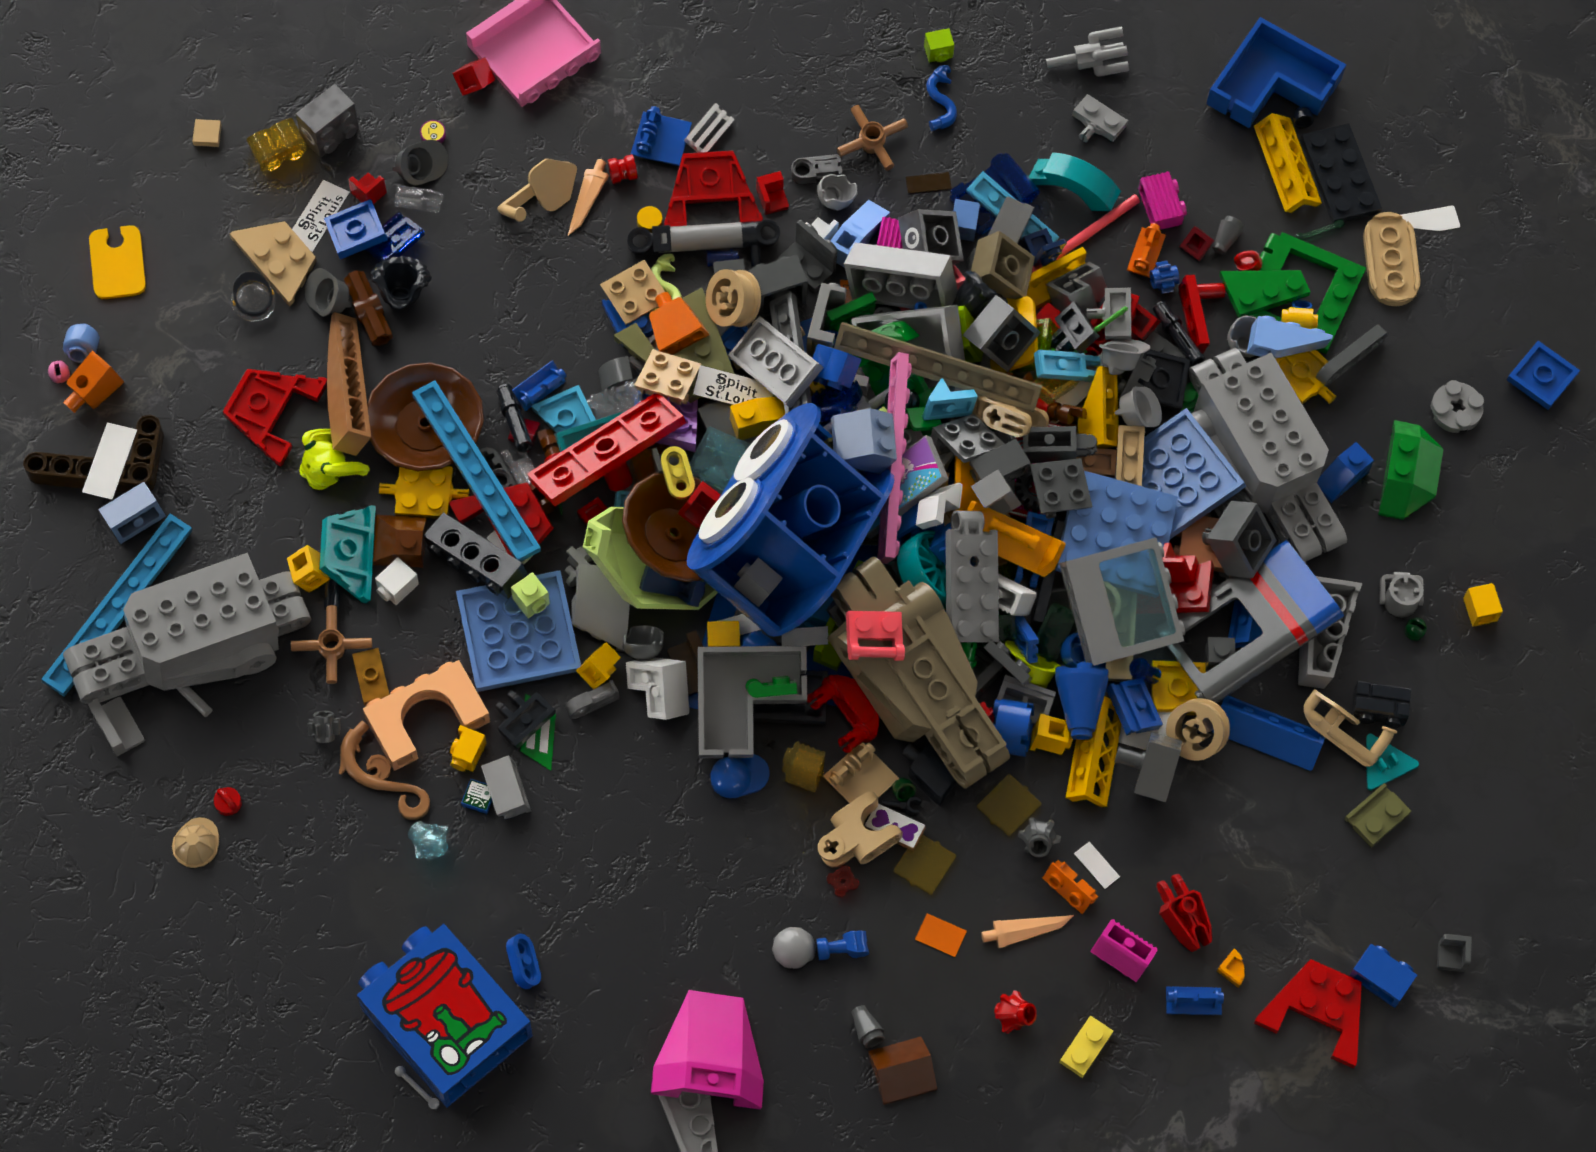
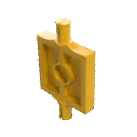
M1317 350L1276 358L1277 363L1302 405L1317 394L1322 396L1328 404L1337 397L1316 379L1320 369L1329 362Z
M451 466L439 470L420 472L400 467L399 477L395 484H379V494L395 495V515L438 519L443 512L448 515L449 502L453 501V499L469 497V489H454L452 484L453 467Z

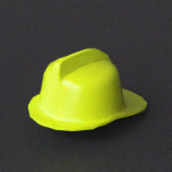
M1006 641L1005 646L1016 656L1015 662L1020 659L1031 669L1028 674L1032 680L1029 683L1047 688L1055 674V668L1060 667V665L1037 653L1035 654L1038 657V662L1028 663L1015 642Z

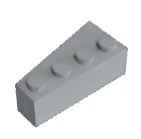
M1316 576L1338 604L1344 614V618L1300 647L1298 685L1324 689L1334 677L1344 638L1348 632V625L1354 612L1356 599L1362 583Z

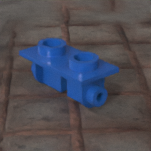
M552 360L512 389V392L524 411H527L532 405L566 382L564 378L567 375L563 369H558Z
M1166 986V1014L1222 1015L1224 993L1221 992V988Z

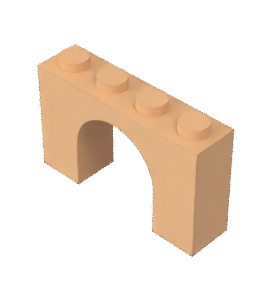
M459 660L454 663L447 662L441 665L438 671L430 675L423 674L416 678L414 683L406 687H397L390 695L382 699L376 698L363 708L365 719L394 771L418 759L417 750L403 726L404 717L414 704L427 699L442 701L451 707L462 726L472 730L490 723L489 712Z

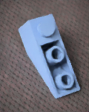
M868 200L846 220L831 239V242L837 249V264L844 267V262L855 242L868 244L880 228L882 217H888L890 212Z
M1258 316L1251 327L1247 353L1262 357L1272 352L1275 359L1325 348L1332 340L1333 335L1325 333L1322 329L1304 328L1294 322L1284 323L1276 321L1271 316Z

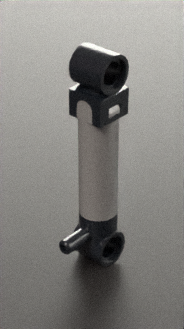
M769 219L752 222L671 227L670 225L652 226V233L645 228L638 227L630 231L627 245L629 250L636 255L646 254L651 248H653V254H668L679 251L750 247L751 266L754 267L761 264L760 246H773L779 239L780 228L776 222ZM763 227H770L774 231V237L765 240L761 237L760 230ZM636 235L646 237L647 244L644 247L638 248L633 244V238Z

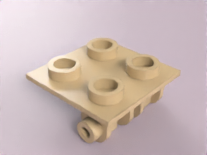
M645 260L600 284L625 325L658 308L655 298L657 295L665 292Z
M652 349L634 387L641 391V394L652 395L656 393L663 395L666 400L669 397V401L675 402L678 405H682V403L687 404L689 400V394L687 393L699 371L701 363Z
M863 742L823 775L849 803L868 791L874 792L879 798L896 780H899V777L873 753L876 751L873 745L870 743L865 745Z

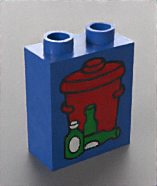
M442 924L433 933L427 926H424L409 936L402 945V950L406 955L390 968L384 962L377 963L371 967L358 982L363 990L357 994L362 1011L447 1108L529 1040L533 1034L530 1020L448 927Z

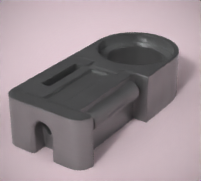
M838 154L798 158L791 166V177L799 184L816 183V179L821 180L823 176L829 174L842 175L841 158ZM799 166H805L810 172L807 175L801 176L795 170Z
M610 680L605 685L570 699L565 704V708L570 718L576 719L619 699V691L613 680Z

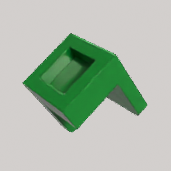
M925 407L906 408L905 413L908 414V424L905 430L921 431L923 437L925 435L931 437L933 427L942 425L940 419L924 420L922 418Z

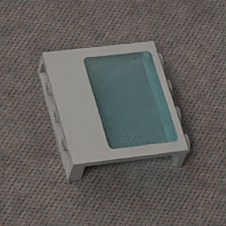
M1156 537L1059 563L1087 663H1092L1095 666L1184 641L1185 627L1182 620H1179L1177 616L1178 601L1175 594L1171 593L1169 586L1171 575L1168 568L1164 567L1162 560L1164 549Z

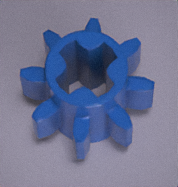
M1168 261L1155 263L1156 267L1154 270H1150L1152 288H1158L1161 294L1174 292L1173 287L1180 282L1176 265L1171 266V264H1168Z

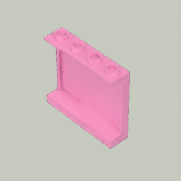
M514 0L466 33L468 47L479 59L486 57L496 79L521 107L527 103H533L546 90L555 88L561 80L567 76L574 75L580 67L588 62L595 61L599 54H601L600 40L597 38L593 41L557 0Z

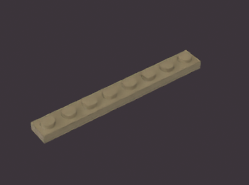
M844 322L840 325L834 349L890 366L891 359L899 352L909 354L908 363H911L912 374L937 382L943 378L947 385L962 390L974 389L978 395L1032 412L1036 409L1042 385Z

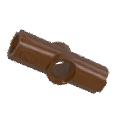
M353 271L343 280L349 288V296L353 301L352 306L359 323L363 324L372 346L385 345L393 336L384 317V310L376 293H373L364 271Z

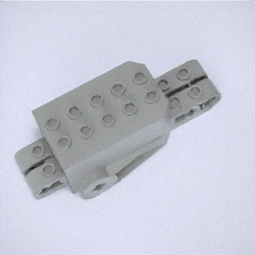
M1233 348L1215 356L1213 360L1208 359L1190 367L1188 371L1189 378L1199 395L1194 412L1191 414L1245 482L1246 487L1243 490L1253 503H1257L1261 511L1266 514L1281 542L1287 540L1304 562L1321 555L1322 552L1326 553L1346 544L1347 536L1345 530L1317 484L1329 449L1272 352L1246 363L1237 348Z
M248 553L131 593L123 609L126 622L125 628L74 645L64 651L63 657L81 702L88 704L96 699L99 702H103L148 685L165 691L259 673L276 662L277 657L274 651L279 650L278 636L305 627L311 622V617L303 598L300 597L301 593L298 586L293 583L291 572H281L259 580Z

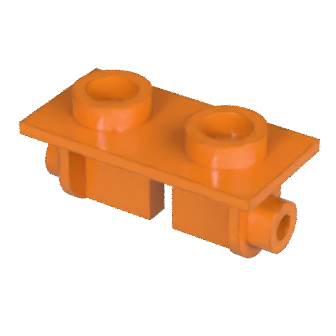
M1151 223L1147 228H1141L1127 271L1150 278V270L1155 268V263L1166 237L1165 234L1161 233L1158 224Z
M1057 860L1055 863L1052 862L1042 878L1083 915L1088 906L1098 899L1099 896L1096 894V890L1083 879L1076 883L1074 879L1077 878L1078 874L1065 861Z

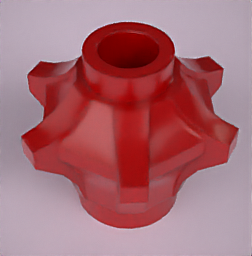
M1013 991L1010 996L1006 994L1000 996L1001 1002L995 1006L994 1013L995 1019H1000L1003 1033L1009 1034L1013 1029L1020 1030L1022 1026H1030L1035 1022L1037 1016L1036 1007L1034 1004L1025 1001L1020 992Z

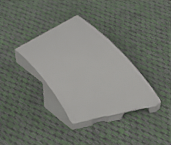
M578 564L576 567V594L572 599V625L582 631L589 632L592 637L599 641L604 640L616 647L617 651L624 652L623 636L625 634L627 637L630 604L621 598L597 565Z

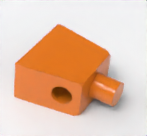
M663 292L656 296L655 301L659 308L652 311L649 317L659 351L673 355L710 335L689 305L681 297L672 300L669 292Z
M92 350L67 380L66 384L73 392L63 403L74 413L84 403L95 409L117 390L124 381L109 364Z

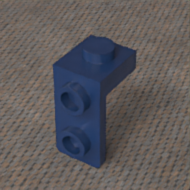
M1047 228L1022 238L1026 250L1035 256L1034 267L1040 264L1044 267L1056 261L1067 244L1065 239L1053 242Z
M646 565L639 588L646 592L676 596L689 606L699 607L700 600L705 593L706 582L704 580L682 582L667 578Z

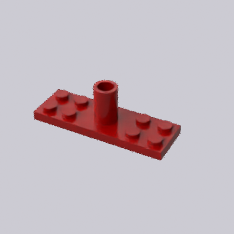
M654 393L527 473L530 482L554 506L564 502L602 476H604L610 490L622 491L633 482V477L626 461L686 424L685 418L662 395Z

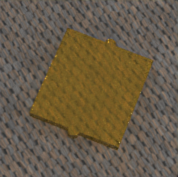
M1008 774L977 805V808L991 820L990 823L992 825L996 824L1010 837L1042 803L1028 791L1027 786H1022L1013 776Z
M922 835L915 850L907 849L893 872L909 881L911 886L915 885L932 895L957 855L942 847L939 841L934 842Z

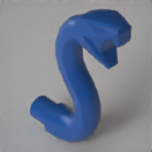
M949 65L939 66L927 80L926 86L929 96L947 110L945 115L929 121V127L932 131L949 127L955 122L957 117V109L954 102L936 88L938 82L951 83V80L946 75V73L951 72Z

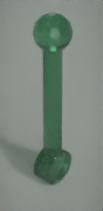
M1340 219L1333 224L1304 234L1301 232L1297 233L1295 238L1304 241L1305 238L1334 228L1340 229L1345 223Z

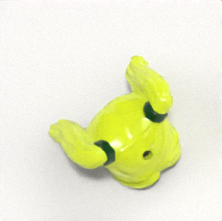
M331 429L310 430L303 435L302 442L305 452L299 472L303 478L307 479L313 489H326L338 482V477L365 476L370 471L369 466L361 462H345L344 454L333 450Z

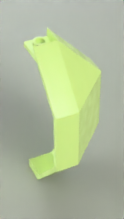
M610 507L588 521L583 548L621 598L634 607L640 609L699 610L718 593L706 583L705 593L700 600L699 607L689 606L676 596L642 591L639 586L646 565L642 563L628 544L622 524L624 507Z

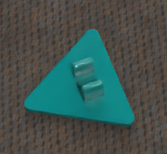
M1373 734L1366 736V748L1368 750L1372 748L1378 737ZM1389 744L1374 765L1366 766L1367 789L1372 791L1383 783L1386 784L1416 769L1419 766V762Z

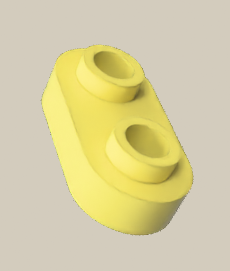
M677 446L669 447L662 453L661 467L669 493L674 498L683 500L690 497L694 491L695 482L686 452ZM672 457L677 458L679 461L675 466L669 463V459ZM682 482L685 484L686 489L680 491L676 488V484Z

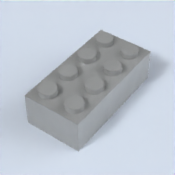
M855 242L844 262L852 300L872 292L877 300L875 304L914 309L917 302L925 303L927 308L951 306L956 298L958 289L950 255Z

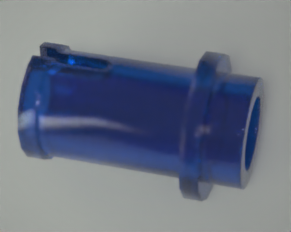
M730 249V251H707L708 267L713 266V263L717 261L739 259V252Z
M1134 659L1129 665V671L1136 679L1142 678L1151 684H1155L1158 680L1152 676L1161 678V670L1148 664L1146 659Z

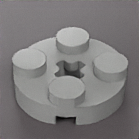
M1451 380L1446 385L1441 386L1433 396L1430 405L1434 415L1433 419L1438 426L1448 432L1459 433L1464 430L1469 431L1479 423L1482 417L1484 398L1473 387L1456 380ZM1452 403L1461 404L1464 411H1453L1454 406Z

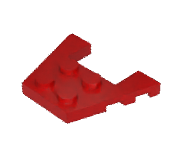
M734 151L683 153L664 226H687L685 206L687 203L738 201L740 222L763 220Z
M247 369L222 411L223 415L270 459L282 467L292 449V444L270 434L294 392L319 402L327 388V378H306L305 375L298 374L287 376L281 375L280 372Z
M526 482L505 487V492L538 544H540L554 527L531 486ZM475 495L449 502L454 514L462 525L484 512ZM494 527V529H495V531H496L498 537L500 538V540H501L503 546L505 547L507 553L513 557V555H512L511 552L509 551L508 547L506 546V544H505L504 541L502 540L501 536H500L499 533L497 532L496 528Z
M1310 959L1256 1017L1254 1024L1277 1034L1287 1009L1304 1015L1341 1032L1331 1059L1354 1069L1358 1055L1362 982Z

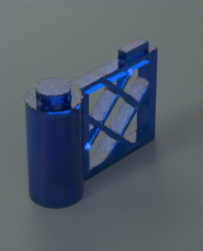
M1009 153L997 154L991 160V166L984 171L1021 203L1030 204L1040 194L1038 187ZM976 178L966 185L961 182L950 190L952 195L949 196V200L954 204L955 199L968 194L966 189ZM984 207L979 208V212L990 213ZM990 213L988 222L982 226L977 223L976 232L980 236L992 228L996 217H993Z

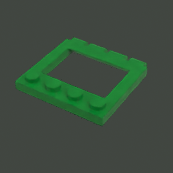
M1282 232L1280 236L1271 233L1263 248L1264 251L1260 254L1263 263L1259 271L1281 270L1288 254L1292 253L1336 272L1317 312V329H1322L1325 333L1333 335L1332 340L1325 348L1317 349V351L1327 354L1365 273L1366 267ZM1267 311L1249 315L1256 318L1258 316H1271L1276 321L1281 322V317Z

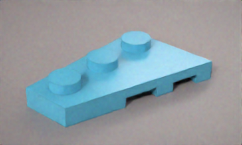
M579 385L531 406L532 410L555 433L596 420Z

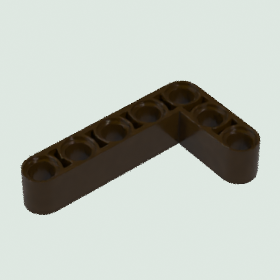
M151 414L144 415L138 420L130 461H126L115 492L126 493L142 482H145L150 491L154 489L164 439L160 421L156 416ZM149 428L156 429L152 433H145V431ZM32 452L24 458L23 466L30 481L33 483L84 488L88 477L84 474L90 470L94 457ZM144 452H152L147 457H141V454ZM42 465L40 470H32L35 466ZM62 468H69L65 473H58ZM141 475L147 476L143 481L136 480Z

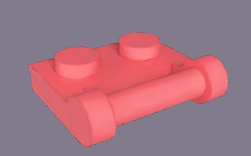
M848 611L846 613L847 653L849 660H858L859 657L893 658L894 661L904 660L905 647L903 645L902 612ZM858 640L892 641V647L859 646Z

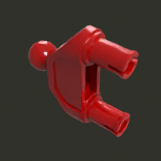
M829 675L824 678L819 688L807 695V703L817 698L810 705L815 710L828 700L833 699L854 728L838 740L840 747L849 742L842 749L845 753H850L862 742H871L876 737L879 727V715L855 679L842 675Z

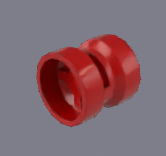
M633 154L626 155L623 159L619 160L616 158L607 160L612 184L620 183L623 179H638Z

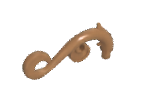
M361 721L354 729H350L342 741L339 774L342 775L347 771L356 782L375 790L415 793L420 798L418 806L414 808L406 805L407 796L401 795L398 801V808L400 814L408 820L423 818L430 809L429 795L425 790L417 786L387 781L386 779L391 774V765L385 756L379 754L372 755L367 760V771L370 772L372 769H376L377 773L375 775L365 773L357 764L355 751L358 753L361 751L359 743L362 740L361 736L370 728L364 721Z

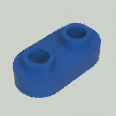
M517 934L507 941L506 950L515 982L523 989H530L541 981V972L532 941L524 934Z

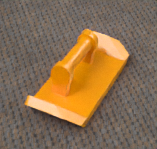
M974 500L970 502L966 511H981L984 515L985 524L983 532L998 530L999 557L1043 577H1046L1055 570L1065 548V542L989 507L984 508L979 502Z

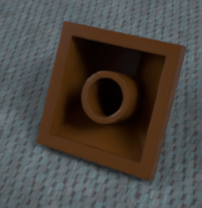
M375 514L373 565L389 566L399 557L408 567H423L426 541L423 535L427 530V517Z

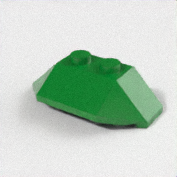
M1397 420L1393 422L1378 515L1404 520L1436 497L1443 448L1420 425Z

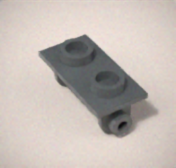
M1145 353L1140 355L1135 369L1129 371L1126 378H1121L1118 382V400H1120L1121 396L1132 391V388L1135 386L1145 387L1138 383V380L1141 379L1149 382L1156 368V360L1147 356L1144 359Z

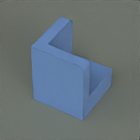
M955 199L953 211H956L960 239L974 241L980 203Z

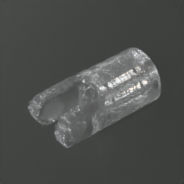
M398 184L394 206L438 213L444 196L439 191Z
M508 450L502 451L501 454L511 474L514 475L516 483L522 484L527 482L531 485L532 483L527 473L535 468L527 452H518L521 459L514 462Z

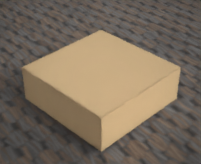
M195 119L193 145L219 147L221 121Z

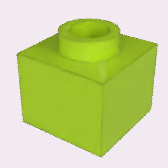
M949 28L925 33L924 48L929 63L935 61L944 62L949 58H953L954 42Z

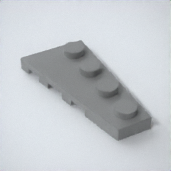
M682 1091L678 1098L658 1095L680 1152H718L710 1095Z

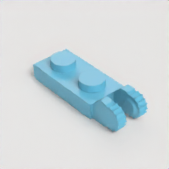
M1037 350L1034 353L1037 378L1092 382L1096 370H1087L1086 367H1094L1101 364L1100 357L1085 355L1084 353L1080 354L1078 352Z

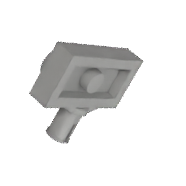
M1088 94L1076 106L1072 114L1086 127L1079 134L1081 140L1084 138L1083 142H1087L1094 133L1103 135L1113 142L1126 128L1128 123L1127 119Z
M1131 287L1105 288V301L1102 308H1087L1088 319H1103L1105 321L1124 306L1128 307L1125 313L1105 326V340H1132Z

